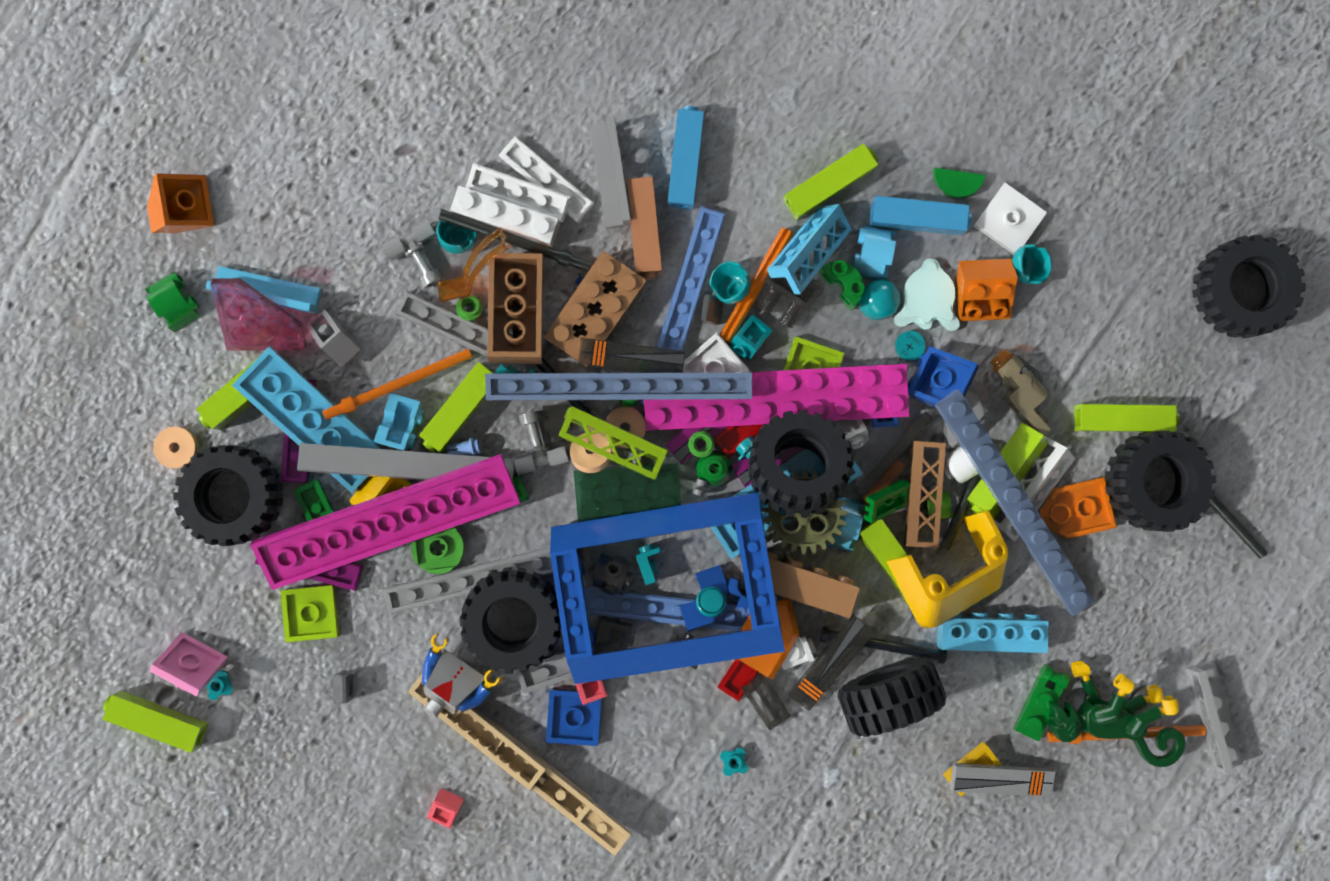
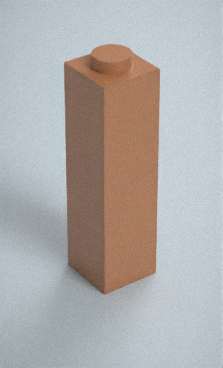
M653 177L626 179L635 270L638 275L646 280L656 279L657 274H662Z

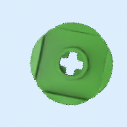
M455 526L412 541L411 552L414 561L425 571L432 574H443L451 571L461 563L465 552V542L462 534ZM436 540H440V543L445 545V549L441 552L442 555H437V552L431 549V546L436 544Z

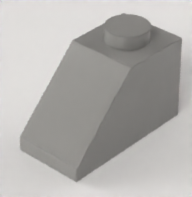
M325 308L305 325L319 347L341 367L348 361H351L356 353L361 350L354 339Z

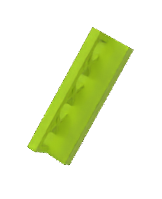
M573 406L567 409L564 416V424L558 435L559 437L653 480L656 479L668 450ZM573 422L583 427L585 435L576 438L566 432L570 423ZM597 433L606 437L609 446L601 449L596 447L591 435ZM587 437L589 443L581 439ZM621 444L630 448L633 456L627 459L620 458L615 446ZM611 448L613 454L605 450ZM645 455L656 460L652 471L642 468L639 457ZM635 459V462H636L637 465H635V464H633V463H631V462H629V461Z

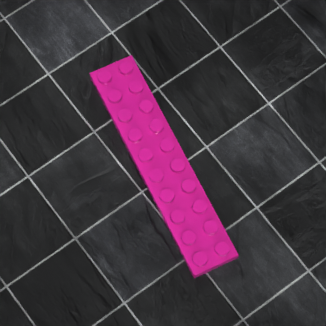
M907 364L752 372V399L644 400L645 428L648 431L769 424L770 419L776 415L782 418L784 412L793 411V414H798L799 410H807L809 415H814L815 412L822 414V419L826 421L829 418L836 421L909 417Z
M502 454L261 537L253 540L250 546L271 589L274 590L520 504V498Z

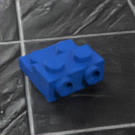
M929 346L927 352L923 353L919 359V368L915 376H912L908 381V395L911 399L934 408L935 404L955 389L960 390L965 397L979 366L977 363Z

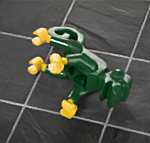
M1083 661L1071 663L1074 677L1082 676L1083 678L1080 682L1085 691V696L1078 711L1067 701L1064 702V708L1056 701H1049L1050 719L1047 723L1049 730L1057 739L1062 742H1072L1082 732H1088L1102 739L1128 738L1133 740L1140 756L1150 765L1167 767L1180 759L1185 750L1186 741L1184 735L1176 728L1165 727L1156 735L1155 744L1161 751L1167 750V741L1169 739H1174L1172 749L1163 756L1154 755L1143 738L1147 735V727L1150 723L1161 719L1163 714L1175 715L1178 713V699H1174V696H1163V689L1159 688L1158 685H1149L1146 687L1147 696L1140 694L1127 700L1125 695L1133 691L1134 683L1120 673L1113 682V685L1119 691L1113 694L1110 703L1102 700L1093 677L1089 676L1090 667ZM1162 702V707L1153 706L1135 715L1136 711L1147 707V703Z

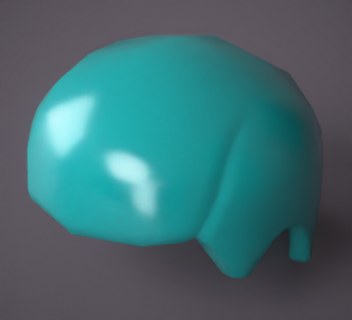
M442 220L438 222L436 229L439 243L448 253L462 254L472 249L476 244L477 232Z
M1028 244L1019 247L1015 251L1012 263L1018 277L1017 279L1025 284H1041L1048 279L1051 272V258L1046 248L1036 247L1035 244Z
M727 261L720 264L712 272L709 285L721 302L735 304L742 301L749 294L751 278L741 264Z
M881 279L864 286V292L861 300L858 302L859 309L864 316L878 321L896 313L901 301L900 292L894 283Z

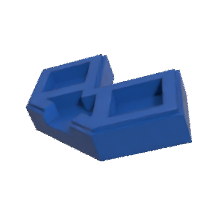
M720 565L695 573L700 591L712 586L722 590L726 596L729 589ZM696 600L679 606L687 632L711 625L714 622L715 617H706L699 612Z

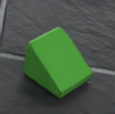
M950 491L942 492L941 519L951 518ZM936 493L931 494V496L936 500ZM929 497L924 500L926 518L935 512V504Z

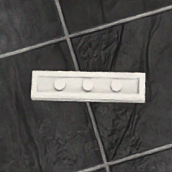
M516 136L499 154V157L528 182L572 197L567 215L577 224L594 206L592 200Z
M476 163L472 165L466 185L468 189L557 218L560 222H564L572 198Z

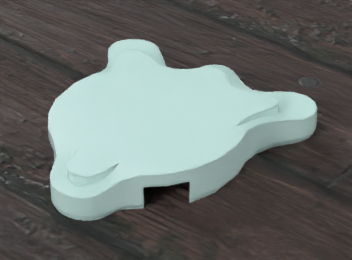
M927 259L922 263L920 269L915 271L906 280L902 293L903 305L893 319L894 324L898 327H904L909 323H915L921 329L928 330L931 328L933 320H938L947 331H955L959 328L960 323L953 311L955 300L953 281L941 269L937 260Z

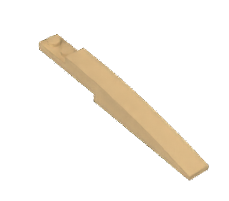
M421 674L408 693L426 706L430 698L424 694L425 686L422 683ZM443 708L438 715L441 720L529 791L531 789L614 856H616L631 836L632 832L591 800V796L478 709L459 710L457 713L452 714Z

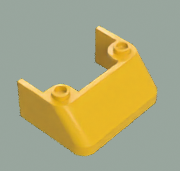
M989 510L967 515L963 518L986 564L954 584L948 586L946 580L938 574L928 575L923 578L912 555L887 561L903 596L921 627L935 628L994 593L1002 586L1008 559V547Z

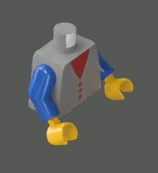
M439 633L431 638V645L433 647L429 649L422 670V683L425 686L424 694L430 698V701L423 710L433 718H437L443 708L455 714L459 710L467 711L480 706L491 693L492 686L499 685L503 681L502 676L498 677L496 682L492 681L491 675L495 672L493 670L487 671L483 676L446 649L442 653L441 649L448 645L449 638L448 636L445 638L443 645L438 644L436 639Z

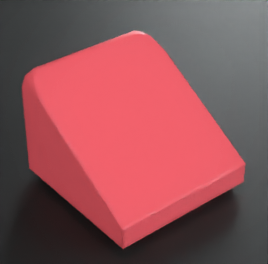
M603 680L575 684L583 705L608 696Z
M440 789L427 818L450 829L464 801L463 798L445 789Z

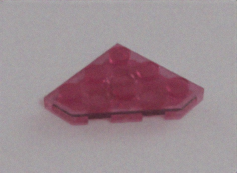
M240 278L212 279L210 285L227 351L266 350L269 346L274 350H305L307 342L303 323Z

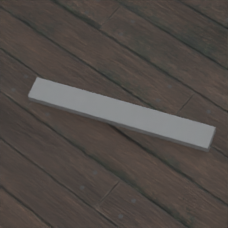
M300 443L297 470L427 480L490 457ZM504 458L510 476L513 479L514 459Z
M550 547L385 588L383 592L389 615L468 595L481 578L487 577L490 572L495 570L500 572L506 567H511L512 570H518L519 567L525 568L527 573L533 574L536 572L541 576L553 574ZM589 548L579 549L580 559H583L584 566L592 564Z

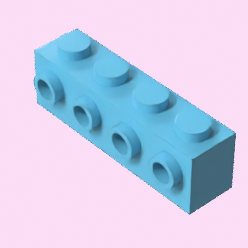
M961 612L937 627V647L942 650L1048 653L1049 621L1040 619V614L1026 613L1024 618H1014L1013 613H998V617H988V613L972 612V616H962Z

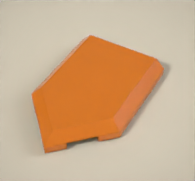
M1105 477L1054 488L1039 511V515L1048 529L1065 539L1117 528L1113 508L1109 503V500H1111L1110 495L1106 494L1105 486H1107Z
M791 599L777 601L785 652L739 659L772 680L800 635ZM750 615L740 631L752 629Z

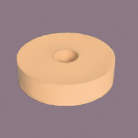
M619 407L613 410L606 418L605 422L620 428L621 424L628 423L630 425L629 433L642 439L645 436V420L640 412L634 408ZM620 444V445H617V447H619V448H625V449L628 448V447H625V446H623V445H621V444Z
M168 427L162 430L155 438L153 445L154 455L162 465L168 468H182L184 464H190L192 462L190 458L198 453V441L195 435L186 428ZM175 443H178L179 450L177 452L173 451V445Z
M597 433L591 435L596 447L601 449L609 446L606 437ZM587 437L581 439L589 443ZM574 443L570 446L572 463L582 472H599L611 462V460L596 453L588 454L590 450ZM611 448L605 450L612 454Z

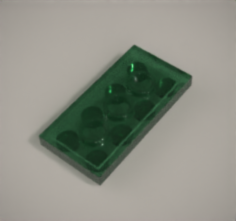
M678 462L662 463L655 480L625 466L606 467L595 473H585L580 470L573 471L578 522L682 505ZM654 464L642 465V468L648 471H652Z

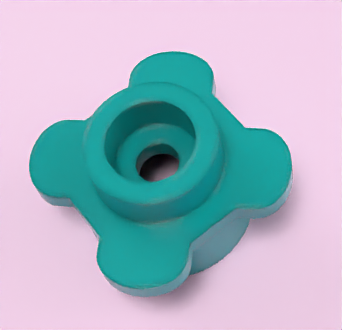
M752 436L747 437L736 448V451L741 455L738 458L739 461L744 457L750 458L754 440Z
M220 670L206 686L210 700H217L219 696L224 694L230 695L233 692L231 680L228 677V673L224 670Z
M739 747L736 750H724L721 752L720 759L724 763V775L732 776L733 773L740 772L744 774L748 771V765L744 760L746 753L743 748ZM732 760H736V764H732Z

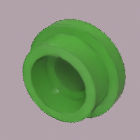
M463 296L456 304L457 314L463 320L473 321L481 315L482 303L475 296ZM472 306L474 310L472 312L465 311V307Z
M699 431L690 437L688 447L694 456L706 457L714 449V440L709 433ZM700 439L706 442L705 449H698L696 442Z

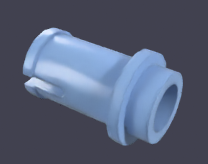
M470 437L469 441L447 445V450H450V452H447L448 454L477 456L482 453L478 438Z

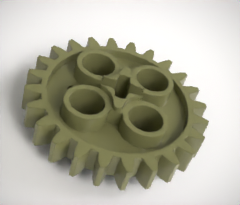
M804 469L802 476L798 477L797 472L793 470L792 478L800 481L813 480L817 478V471H814L812 476L809 477L806 469ZM837 500V503L831 508L826 506L825 511L827 515L810 513V516L802 518L801 513H794V517L781 514L780 510L776 512L771 509L772 503L768 501L765 504L768 507L761 509L762 514L768 515V517L763 519V523L765 525L770 524L765 533L775 534L772 540L773 543L779 540L782 541L781 550L789 545L791 546V554L795 552L796 548H800L802 556H804L806 549H810L812 555H815L817 546L822 551H825V542L827 541L833 545L835 540L832 535L840 537L842 534L837 527H845L846 522L840 519V517L847 515V511L840 510L846 504V501ZM787 519H792L797 523L798 528L794 531H788L784 528L783 522ZM813 520L821 521L824 525V530L821 532L813 531L810 527V522Z

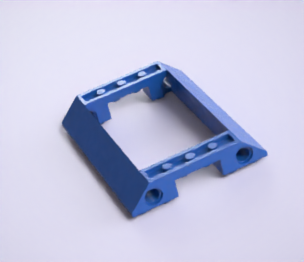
M759 493L551 527L550 556L566 661L575 684L785 652ZM735 524L752 629L595 654L594 643H596L594 627L590 628L582 578V575H585L583 559H580L579 549Z

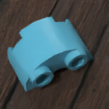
M868 226L859 229L857 243L861 244L860 254L855 253L852 266L858 270L862 278L887 280L889 265H892L896 241H894L896 232Z
M390 393L384 409V417L378 427L374 442L403 451L407 449L413 450L417 442L415 431L417 425H422L425 411L421 410L420 401Z
M839 497L838 500L846 501V504L840 508V510L847 511L845 517H840L841 520L846 522L845 527H837L842 534L840 537L832 535L835 540L833 545L827 541L825 544L827 547L852 552L854 550V541L858 540L863 520L861 513L864 503ZM823 524L821 525L819 532L824 530Z

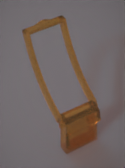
M502 227L487 236L474 249L464 266L462 276L437 282L441 303L457 298L462 300L470 296L472 285L481 269L496 254L506 248V236L502 231ZM501 235L502 243L484 256L469 276L470 269L479 253L493 239Z

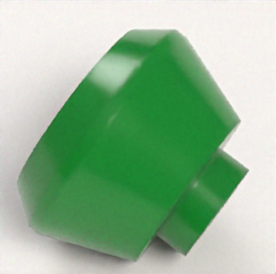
M712 451L710 455L700 457L696 465L699 479L706 481L708 486L724 484L729 479L732 471L730 460L725 454L718 451Z

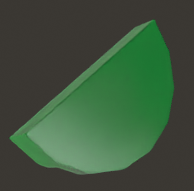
M941 168L933 169V180L938 188L943 191L944 195L954 199L966 198L974 194L982 186L986 176Z

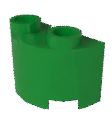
M837 260L823 265L818 271L828 285L837 284L840 286L841 295L839 298L850 311L861 300L865 289L863 279L858 270L851 264Z
M171 272L145 288V291L150 294L146 298L151 308L159 318L164 317L168 328L173 332L201 316L197 311L199 305L191 294L186 296L183 286H185V282L177 272Z

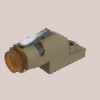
M1005 348L990 361L993 365L992 369L1000 377L1006 389H1011L1002 400L1024 424L1046 435L1051 430L1047 425L1048 420L1041 412L1034 411L1048 397L1047 391L1042 385L1044 376L1018 355L1016 356L1013 351L1009 352Z

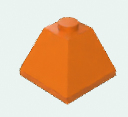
M161 173L154 175L147 205L151 233H180L214 226L206 175Z

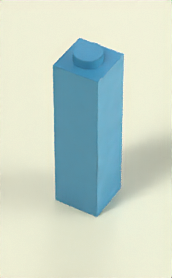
M685 106L683 109H678L668 207L693 210L704 111H699L697 107Z
M875 196L871 202L870 227L961 236L972 225V213H969V205Z

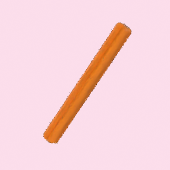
M781 228L751 279L749 294L737 303L719 334L725 342L731 343L770 276L767 271L768 267L792 239L793 232L789 229Z

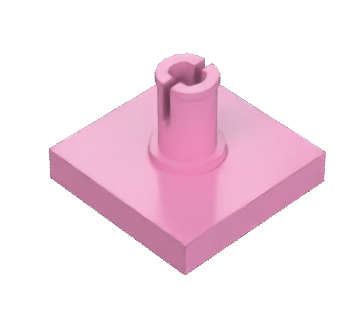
M181 632L151 665L150 672L169 681L177 688L180 687V690L187 691L197 697L225 665L228 656Z

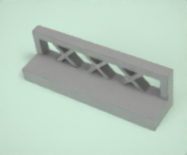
M614 116L606 117L607 123L589 125L606 229L631 225Z
M1211 661L1186 668L1200 720L1206 729L1205 738L1214 769L1225 775L1235 774L1233 767L1242 765L1243 761L1216 663Z

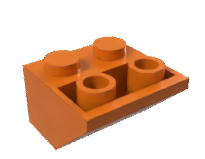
M1011 259L959 261L956 277L957 318L959 321L1010 319L1018 278Z

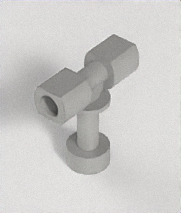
M428 220L412 228L413 233L401 240L396 237L382 245L391 261L404 254L407 257L413 256L423 273V276L420 278L423 286L430 288L439 283L443 277L438 269L432 270L422 253V250L425 248L423 243L437 236Z
M539 410L519 415L521 425H527L533 450L529 451L530 456L514 460L518 475L537 471V467L548 464L555 466L570 462L565 446L550 450L549 446L543 447L537 422L542 421Z

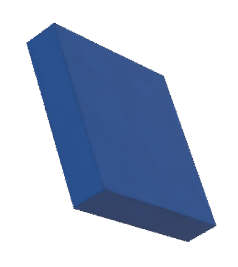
M550 688L546 743L598 746L602 698L583 705L577 690Z

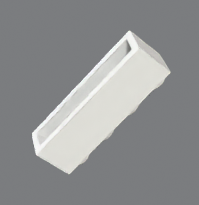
M459 185L450 208L452 213L553 248L560 227V222L557 218Z

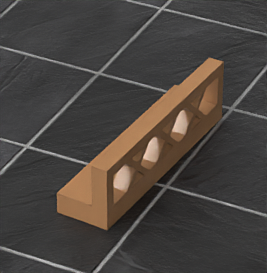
M911 442L908 481L910 483L906 510L905 546L939 547L946 443ZM924 447L939 448V458L931 466L923 458ZM924 464L928 469L922 473ZM936 465H938L937 473L933 470ZM929 471L937 478V486L930 492L922 485V477ZM921 490L926 494V495H925L924 497H922V498H921ZM935 491L936 500L931 496V494H933ZM929 497L935 504V512L926 518L920 512V504ZM919 516L924 520L920 525ZM933 517L934 526L929 522ZM925 524L933 530V542L918 541V530Z

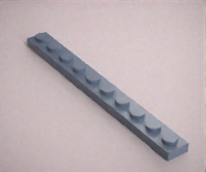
M752 372L485 374L486 400L752 399Z
M955 389L934 406L1068 613L1073 616L1077 615L1095 600L960 390Z

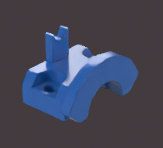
M730 577L726 580L729 589L728 594L734 601L738 602L736 610L742 607L746 613L749 606L747 594L739 590V580Z

